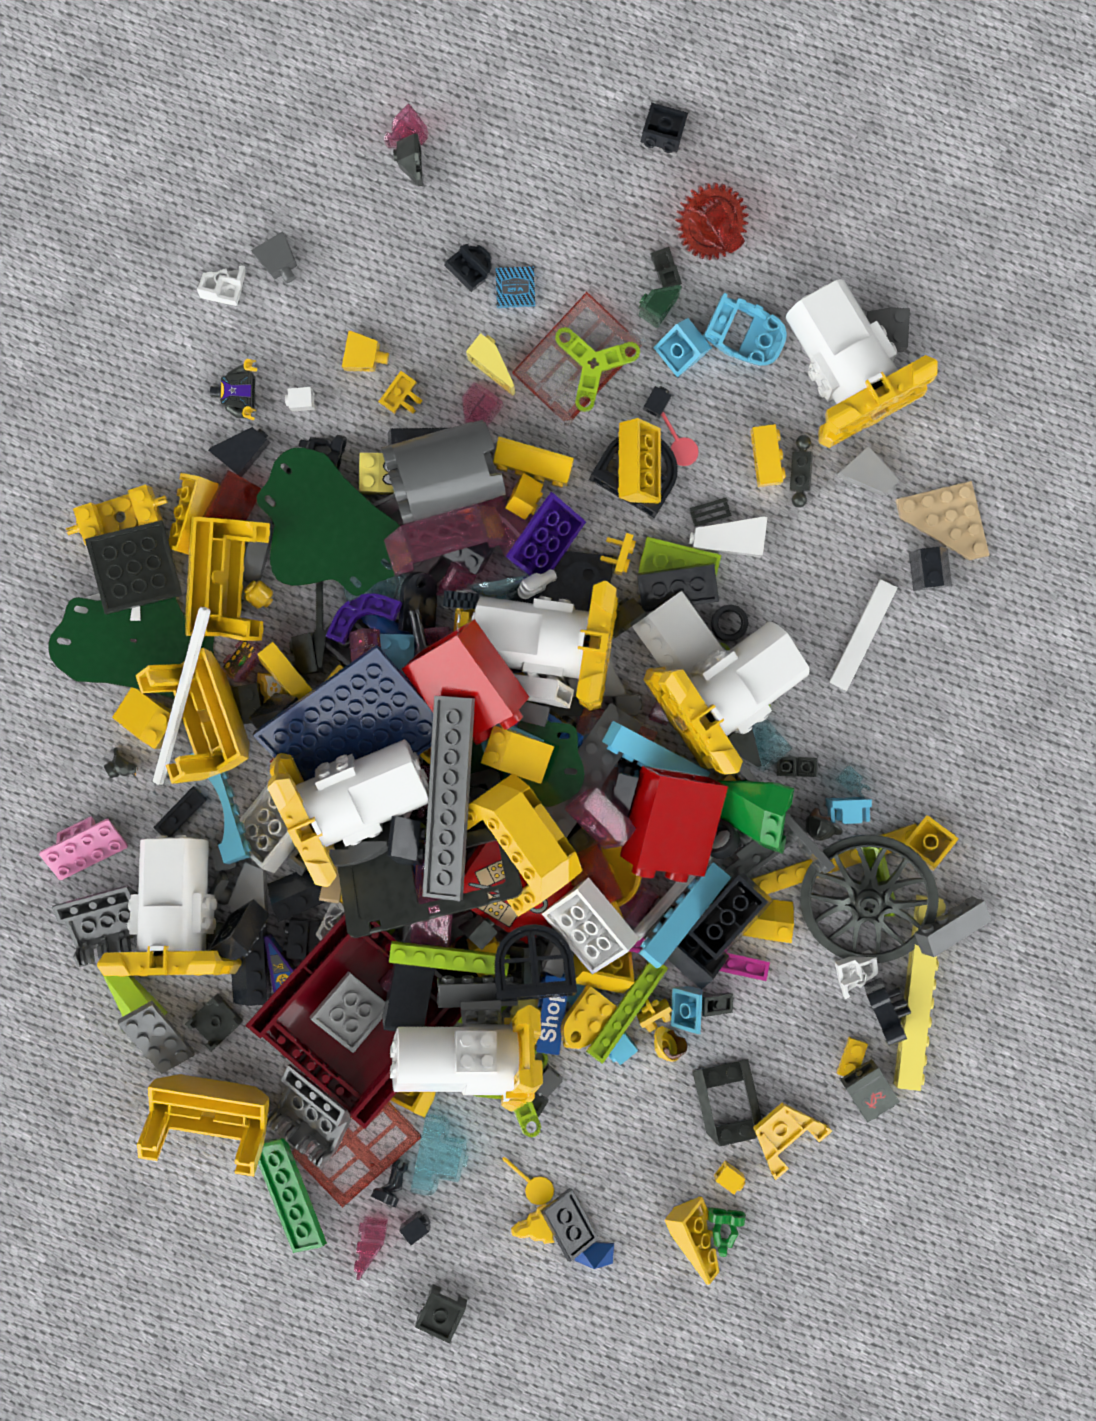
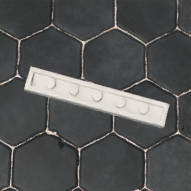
M881 579L878 581L828 683L845 691L848 690L898 587Z

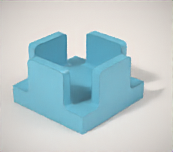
M865 797L825 798L827 814L831 818L830 822L835 823V813L836 820L842 821L844 824L862 823L863 821L870 822L872 799Z

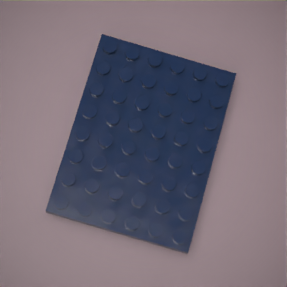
M375 645L255 730L253 737L274 758L280 753L291 755L303 780L307 781L315 777V769L323 763H332L342 755L348 756L351 754L357 760L404 739L409 743L413 753L416 752L417 756L429 749L432 744L433 712L412 683L382 649Z

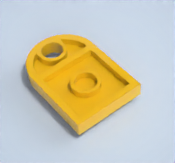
M587 984L562 1020L561 1035L563 1039L575 1048H583L590 1045L617 1009V1006ZM577 1031V1038L575 1040H571V1034Z

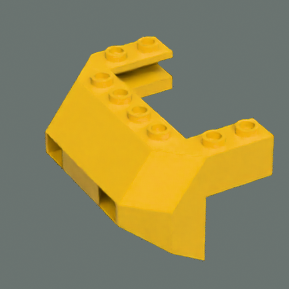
M192 516L186 596V636H192L199 608L206 607L211 612L204 636H222L243 641H262L264 632L263 621L240 617L242 609V582L245 541L269 543L270 523Z
M203 647L200 649L182 716L194 755L179 756L175 759L176 763L166 765L172 784L205 780L233 769L249 759L250 742L226 673L213 653ZM184 662L171 665H148L135 675L141 693L173 692L175 696Z
M511 774L469 804L467 830L483 820L528 883V885L522 888L523 891L519 897L507 900L517 916L543 902L582 872L576 851L530 786L515 774Z
M183 1074L156 1078L148 1086L149 1114L137 1142L138 1158L158 1161L169 1129L241 1140L235 1156V1164H237L235 1174L254 1177L264 1146L268 1122L269 1097L252 1085Z

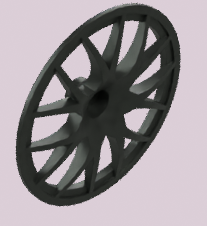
M872 834L844 838L825 848L822 852L829 860L835 858L843 877L828 873L824 874L823 872L819 873L812 865L814 862L807 869L802 881L800 903L804 921L813 937L828 951L843 959L851 956L876 957L877 963H884L898 959L914 950L915 944L918 946L915 934L905 942L884 920V915L894 913L902 916L918 928L917 931L922 926L935 922L939 902L938 889L930 868L921 856L900 841ZM861 847L882 848L871 868ZM854 848L857 849L864 868V876L861 881L850 876L841 862L839 854ZM886 850L902 856L904 859L894 873L886 881L878 882L876 873ZM907 862H910L922 877L897 880ZM816 877H821L847 889L848 894L844 897L812 893V888ZM924 882L927 891V900H894L890 897L893 891L916 883ZM811 898L834 905L815 918ZM866 903L874 904L873 909L870 910L866 907ZM927 905L926 914L921 925L902 909ZM842 910L852 912V917L829 937L818 925L819 921L835 912ZM867 921L875 926L876 953L856 952L859 929L861 924ZM853 927V951L841 947L832 941ZM881 928L901 945L892 950L880 952Z

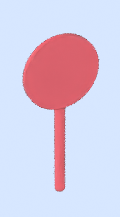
M663 412L662 417L675 439L671 449L676 457L677 465L689 466L693 464L698 457L697 444L690 438H678Z

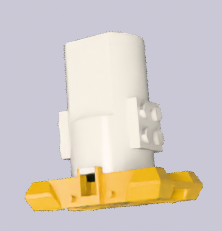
M842 279L835 280L822 286L819 290L804 296L786 315L787 322L811 360L808 368L810 379L817 383V389L822 398L825 397L827 402L834 399L836 405L826 410V423L818 429V442L825 447H833L923 397L927 392V385L933 382L937 376L938 362L927 355L899 370L893 362L897 355L896 346L893 342H889L886 337L887 332L882 325L880 326L877 321L870 324L846 282Z
M607 581L593 585L589 612L575 610L574 604H570L571 601L559 599V602H556L544 596H540L539 599L534 598L533 604L484 596L479 598L472 620H476L509 669L521 670L526 676L564 682L565 677L579 679L576 697L579 699L580 705L589 711L602 707L618 606L617 589Z
M767 622L729 651L717 649L711 652L707 660L699 661L693 666L694 669L689 672L692 676L691 679H689L683 669L666 670L665 667H653L646 670L643 680L666 713V717L674 729L679 733L702 768H714L722 774L738 773L743 760L727 736L732 732L745 734L753 728L752 726L755 723L764 721L768 717L767 714L772 711L769 704L809 675V666L789 634L773 622Z
M405 739L357 760L351 754L348 756L342 755L332 763H323L315 769V777L307 781L303 780L291 755L277 754L271 762L270 774L272 777L268 781L267 788L315 885L328 887L337 876V870L329 855L330 850H335L334 843L343 840L345 846L357 845L362 839L367 837L373 838L383 831L382 823L391 820L392 816H401L428 804V778L424 769L421 770L416 752L413 753Z
M175 835V838L156 836V838L140 840L138 894L131 895V899L128 902L130 919L127 923L129 934L137 935L136 952L104 953L97 962V967L103 976L236 974L242 964L240 958L237 960L220 958L218 951H206V934H214L216 928L214 910L217 907L215 895L208 894V840L187 837L186 835Z
M527 1005L517 1011L513 1018H504L501 1024H464L463 1027H398L390 1048V1057L392 1058L390 1078L393 1080L394 1092H462L463 1095H501V1106L509 1111H515L526 1104V1102H532L535 1098V1092L543 1084L542 1060H535L534 1048L541 1036L540 1011L532 1005Z

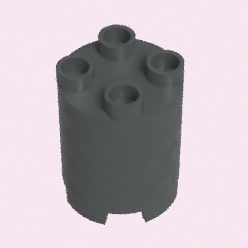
M483 420L468 422L381 447L404 525L506 495L502 474L496 473L490 451L494 449V444L486 422Z

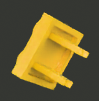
M626 533L624 541L609 537L606 539V542L622 547L618 560L605 556L600 558L601 561L616 565L614 574L622 576L623 572L627 573L630 559H627L628 553H633L636 543L633 540L634 535Z

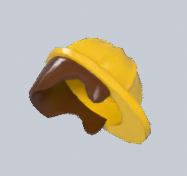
M664 1026L658 1027L655 1030L654 1050L659 1058L673 1062L686 1053L688 1045L685 1038L676 1035L674 1030Z

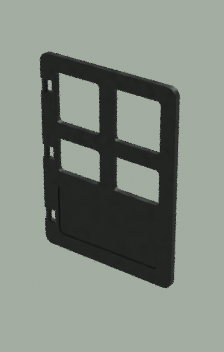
M493 768L470 774V788L486 785L488 790L501 782L498 771ZM391 820L382 823L383 831L373 838L367 837L362 839L361 842H389ZM489 828L467 833L466 848L497 841ZM343 840L334 843L335 850H348L349 845L345 846ZM499 844L505 874V882L503 884L463 893L462 901L440 899L419 904L413 866L398 864L387 856V852L360 864L338 867L347 932L351 937L359 938L517 898L523 891L519 870ZM499 890V897L489 899V892ZM439 905V912L429 913L430 907ZM380 920L381 926L371 929L370 923Z

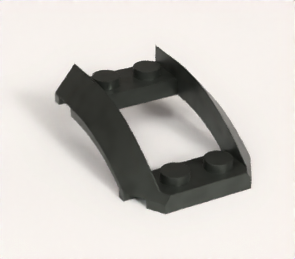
M746 1059L692 1071L705 1131L719 1147L756 1139L757 1136L753 1127L762 1118L749 1060ZM744 1081L752 1119L715 1127L707 1088Z

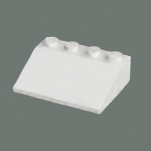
M683 591L632 626L661 667H665L666 670L683 669L689 679L692 678L689 672L694 669L693 666L696 663L707 660L709 658L708 655L714 650H724Z
M267 784L240 818V822H243L245 826V839L251 845V851H249L251 858L262 869L275 873L295 848V845L267 788Z
M589 877L542 913L555 931L566 940L571 950L591 974H594L627 953L640 939Z

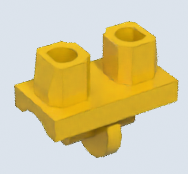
M666 998L659 1002L657 999L653 1002L647 999L645 1002L646 1006L641 1008L642 1012L636 1015L641 1027H645L649 1032H652L658 1027L655 1021L659 1018H662L664 1023L671 1021L672 1009Z

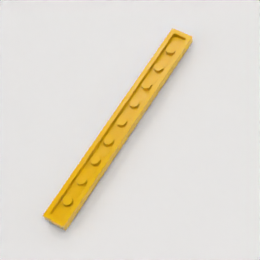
M914 823L880 836L893 838L905 843L917 828V825ZM856 848L838 855L845 868L862 863ZM886 850L885 855L891 853L892 851ZM810 858L751 878V880L765 893L770 894L802 883L805 873L813 861ZM835 858L831 859L830 861L835 867L828 874L840 870Z

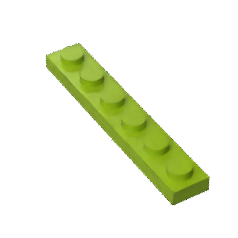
M392 941L389 963L495 975L494 959L496 953ZM506 955L505 959H510V955ZM509 963L504 964L505 976H507Z
M647 962L634 981L635 983L629 988L618 1004L617 1009L586 1052L601 1064L605 1062L668 970V967L663 964L661 967L655 968L650 962Z

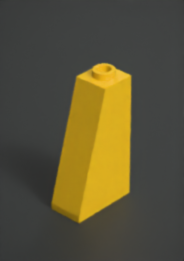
M274 642L258 653L260 663L288 695L301 699L312 691Z

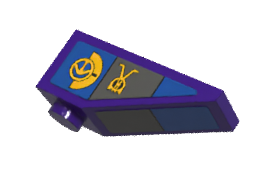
M267 934L264 937L274 993L296 967L289 958H286L287 954L283 953V949L273 935Z

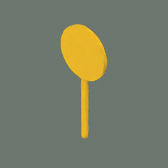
M506 1157L502 1158L504 1162L528 1182L525 1193L531 1203L543 1205L551 1200L554 1188L549 1179L538 1176L530 1180Z

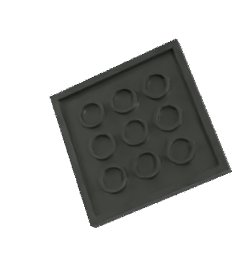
M163 520L85 539L106 615L183 596Z

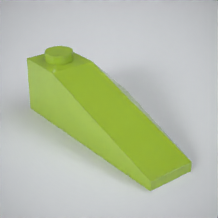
M103 976L122 1016L131 1013L150 1001H153L164 1015L168 1013L134 976Z

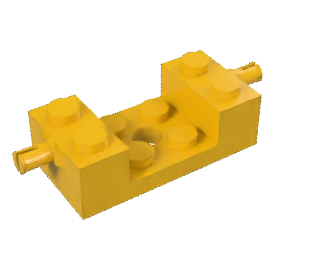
M145 484L128 490L129 494L99 504L88 503L75 507L73 511L76 517V525L66 527L67 534L71 535L79 532L82 535L84 545H86V538L163 520L158 506L168 503L165 495L155 498L152 487ZM119 512H124L126 515L123 522H118L116 519Z

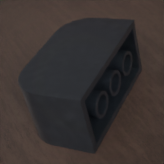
M745 873L739 874L698 919L688 934L717 960L743 936L769 907L773 899Z

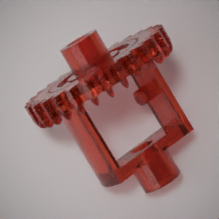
M713 182L712 188L710 183H705L704 190L701 185H698V193L692 189V197L685 195L687 204L680 203L684 209L677 210V213L682 216L676 218L675 221L681 223V225L675 228L682 232L677 237L679 239L684 238L681 245H687L686 250L688 252L692 251V255L695 257L699 253L700 259H704L706 255V259L711 260L713 255L718 260L719 253L726 257V252L733 253L744 244L745 240L741 233H747V230L742 227L743 225H748L749 222L743 220V218L749 216V213L742 212L747 208V205H740L744 199L742 197L737 198L739 193L737 191L732 193V187L728 186L726 188V185L721 183L718 188V183Z

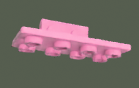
M90 816L58 832L56 844L40 851L39 855L57 878L63 880L126 849L128 844L109 819L95 824V820Z

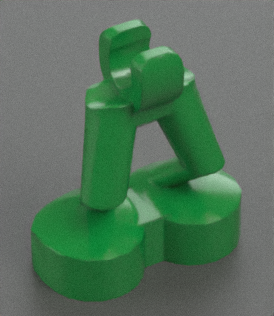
M709 1208L708 1220L715 1223L712 1230L713 1244L718 1247L719 1256H727V1248L733 1247L739 1235L737 1227L745 1225L746 1214L743 1211ZM722 1224L730 1226L731 1234L728 1238H721L720 1230Z

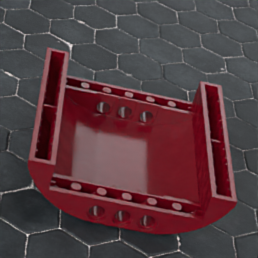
M344 914L245 1026L260 1039L263 1037L328 1095L346 1108L350 1117L366 1129L397 1093L393 1090V1080L390 1078V1066L392 1065L390 1048L396 1032L383 1030V1019H381L354 1053H352L309 1017L348 971L381 999L386 1001L394 964L389 963L391 942L398 941L386 931L353 938L347 932ZM376 922L370 923L371 929L380 927ZM434 974L424 1027H454L462 1017L461 1007L438 1008V977Z

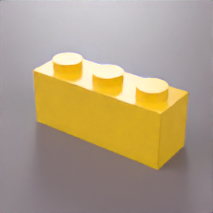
M776 424L752 427L750 432L757 486L780 485L786 477L784 467L781 468L783 451L778 445V441L781 439L780 430L776 429Z

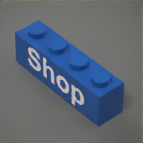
M546 972L545 977L541 978V983L565 981V974L560 979ZM567 996L538 1000V1008H541V1036L535 1044L537 1053L560 1054L562 1039L561 1023L565 1016Z

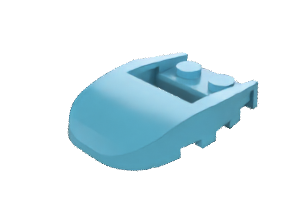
M724 293L720 297L703 337L724 354L756 366L773 363L779 357L786 342L787 332L784 324L773 314L770 315L764 311L760 305H753L740 298L734 300L728 298V294ZM737 310L753 317L739 351L723 344V340Z

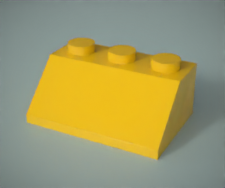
M630 951L594 974H591L576 954H574L576 984L584 986L588 984L593 988L624 994L635 983L632 953Z

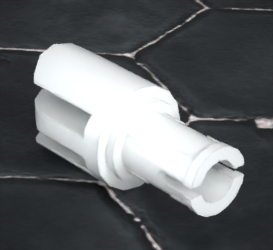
M550 569L541 575L534 573L521 581L520 587H518L519 597L528 599L544 591L547 584L557 579L556 573Z

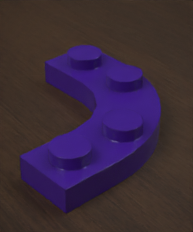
M374 593L362 594L352 601L348 600L335 614L326 637L345 644L352 627L361 617L371 614L395 621L402 603Z

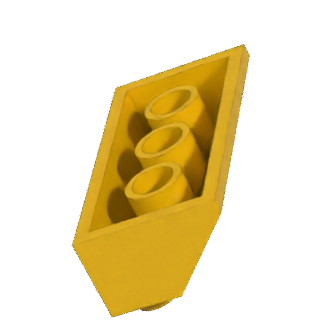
M639 418L620 422L618 432L619 498L629 502L661 503V428Z
M498 437L493 464L500 471L507 472L508 469L513 470L515 475L522 476L525 473L533 476V479L538 482L544 483V480L552 482L551 485L562 488L563 485H568L574 458Z

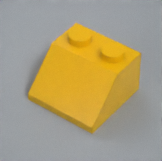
M926 815L904 844L918 853L928 867L934 871L959 838Z

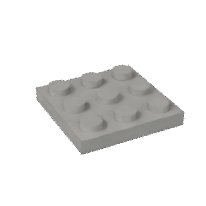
M348 971L309 1018L354 1053L381 1021L385 1001Z

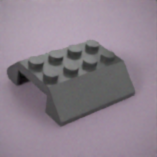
M126 885L52 906L58 923L65 922L74 942L76 951L73 958L77 967L95 963V948H97L99 960L104 953L131 952V938H134L136 948L137 935L129 934L127 923L130 919L128 902L131 899V895L138 894V892Z
M289 1064L281 1079L286 1084L285 1090L277 1107L269 1110L267 1125L272 1130L277 1131L286 1121L289 1122L281 1131L280 1136L283 1139L285 1138L301 1154H305L315 1144L316 1147L309 1154L308 1160L313 1161V1164L321 1169L338 1150L351 1122V1117L346 1108Z

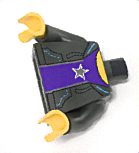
M246 359L244 364L229 371L226 376H222L221 386L210 387L211 398H220L221 405L236 418L255 419L251 416V413L256 411V376L250 372L257 371V368L252 367L253 363L256 362L253 359Z

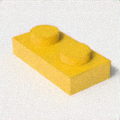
M849 1037L836 1073L846 1076L860 1067L868 1044Z

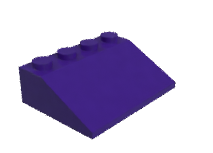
M550 492L510 549L506 558L528 577L534 573L541 575L550 569L553 570L586 521L554 493Z

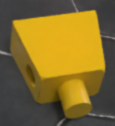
M348 331L342 368L344 371L375 372L377 363L388 364L389 353L379 351L380 344L378 341L353 331Z

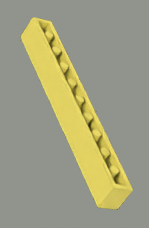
M916 895V900H927V896ZM938 897L936 918L944 914L946 909L944 899ZM927 905L915 906L914 919L920 925L925 917ZM914 925L912 926L911 937L918 930V928ZM916 944L914 950L909 952L904 998L911 1014L901 1017V1024L907 1040L898 1043L893 1084L900 1089L921 1091V1085H924L925 1082L923 1067L927 1064L925 1051L926 1047L929 1046V1036L927 1034L928 1028H931L932 1024L930 1010L934 1007V998H932L933 990L936 989V979L934 977L935 971L938 970L939 962L937 956L931 957L922 954L919 945L917 946Z

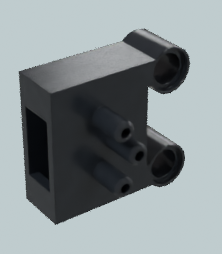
M882 978L866 983L864 988L867 998L888 1045L892 1046L907 1040L899 1018L911 1014L910 1008L907 1006L905 998L893 1003L891 1001V998L902 995L901 988L898 987L887 992Z

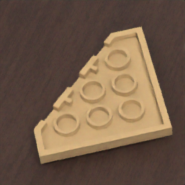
M972 481L896 499L901 520L906 523L908 522L929 537L931 536L942 545L962 555L965 559L970 561L990 556Z

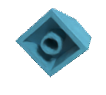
M687 318L677 323L653 348L676 377H679L698 362L712 347L690 319Z
M692 986L673 988L672 1027L695 1034L701 1033L703 989Z

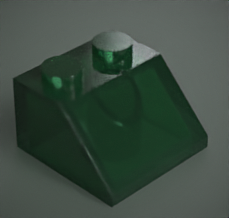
M675 285L652 289L649 294L645 293L639 302V316L658 329L679 299L682 286Z

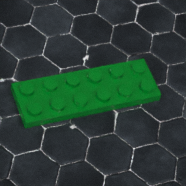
M282 1137L264 1141L258 1164L292 1252L297 1253L323 1247L327 1242L288 1142Z

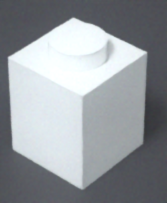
M311 387L287 389L288 395H285V403L291 411L315 410L314 391Z

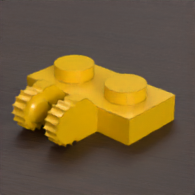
M400 371L378 402L394 414L400 406L414 414L416 410L404 402L405 399L409 396L414 402L419 404L423 400L411 392L417 382Z

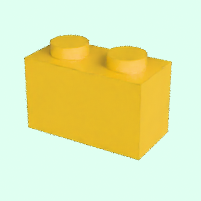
M523 473L515 484L505 508L526 520L528 515H533L538 507L536 503L539 502L543 495L541 492L543 484Z

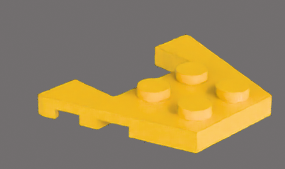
M783 1102L753 1127L775 1180L789 1169L778 1155L806 1130L818 1142L822 1141L832 1132L826 1124Z

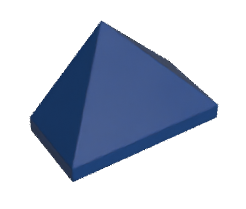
M595 1242L577 1256L575 1261L592 1269L613 1264L614 1243Z

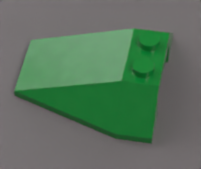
M718 780V782L728 786L720 819L729 822L735 829L764 848L783 854L786 836L783 835L785 816L792 805L794 788L776 782Z

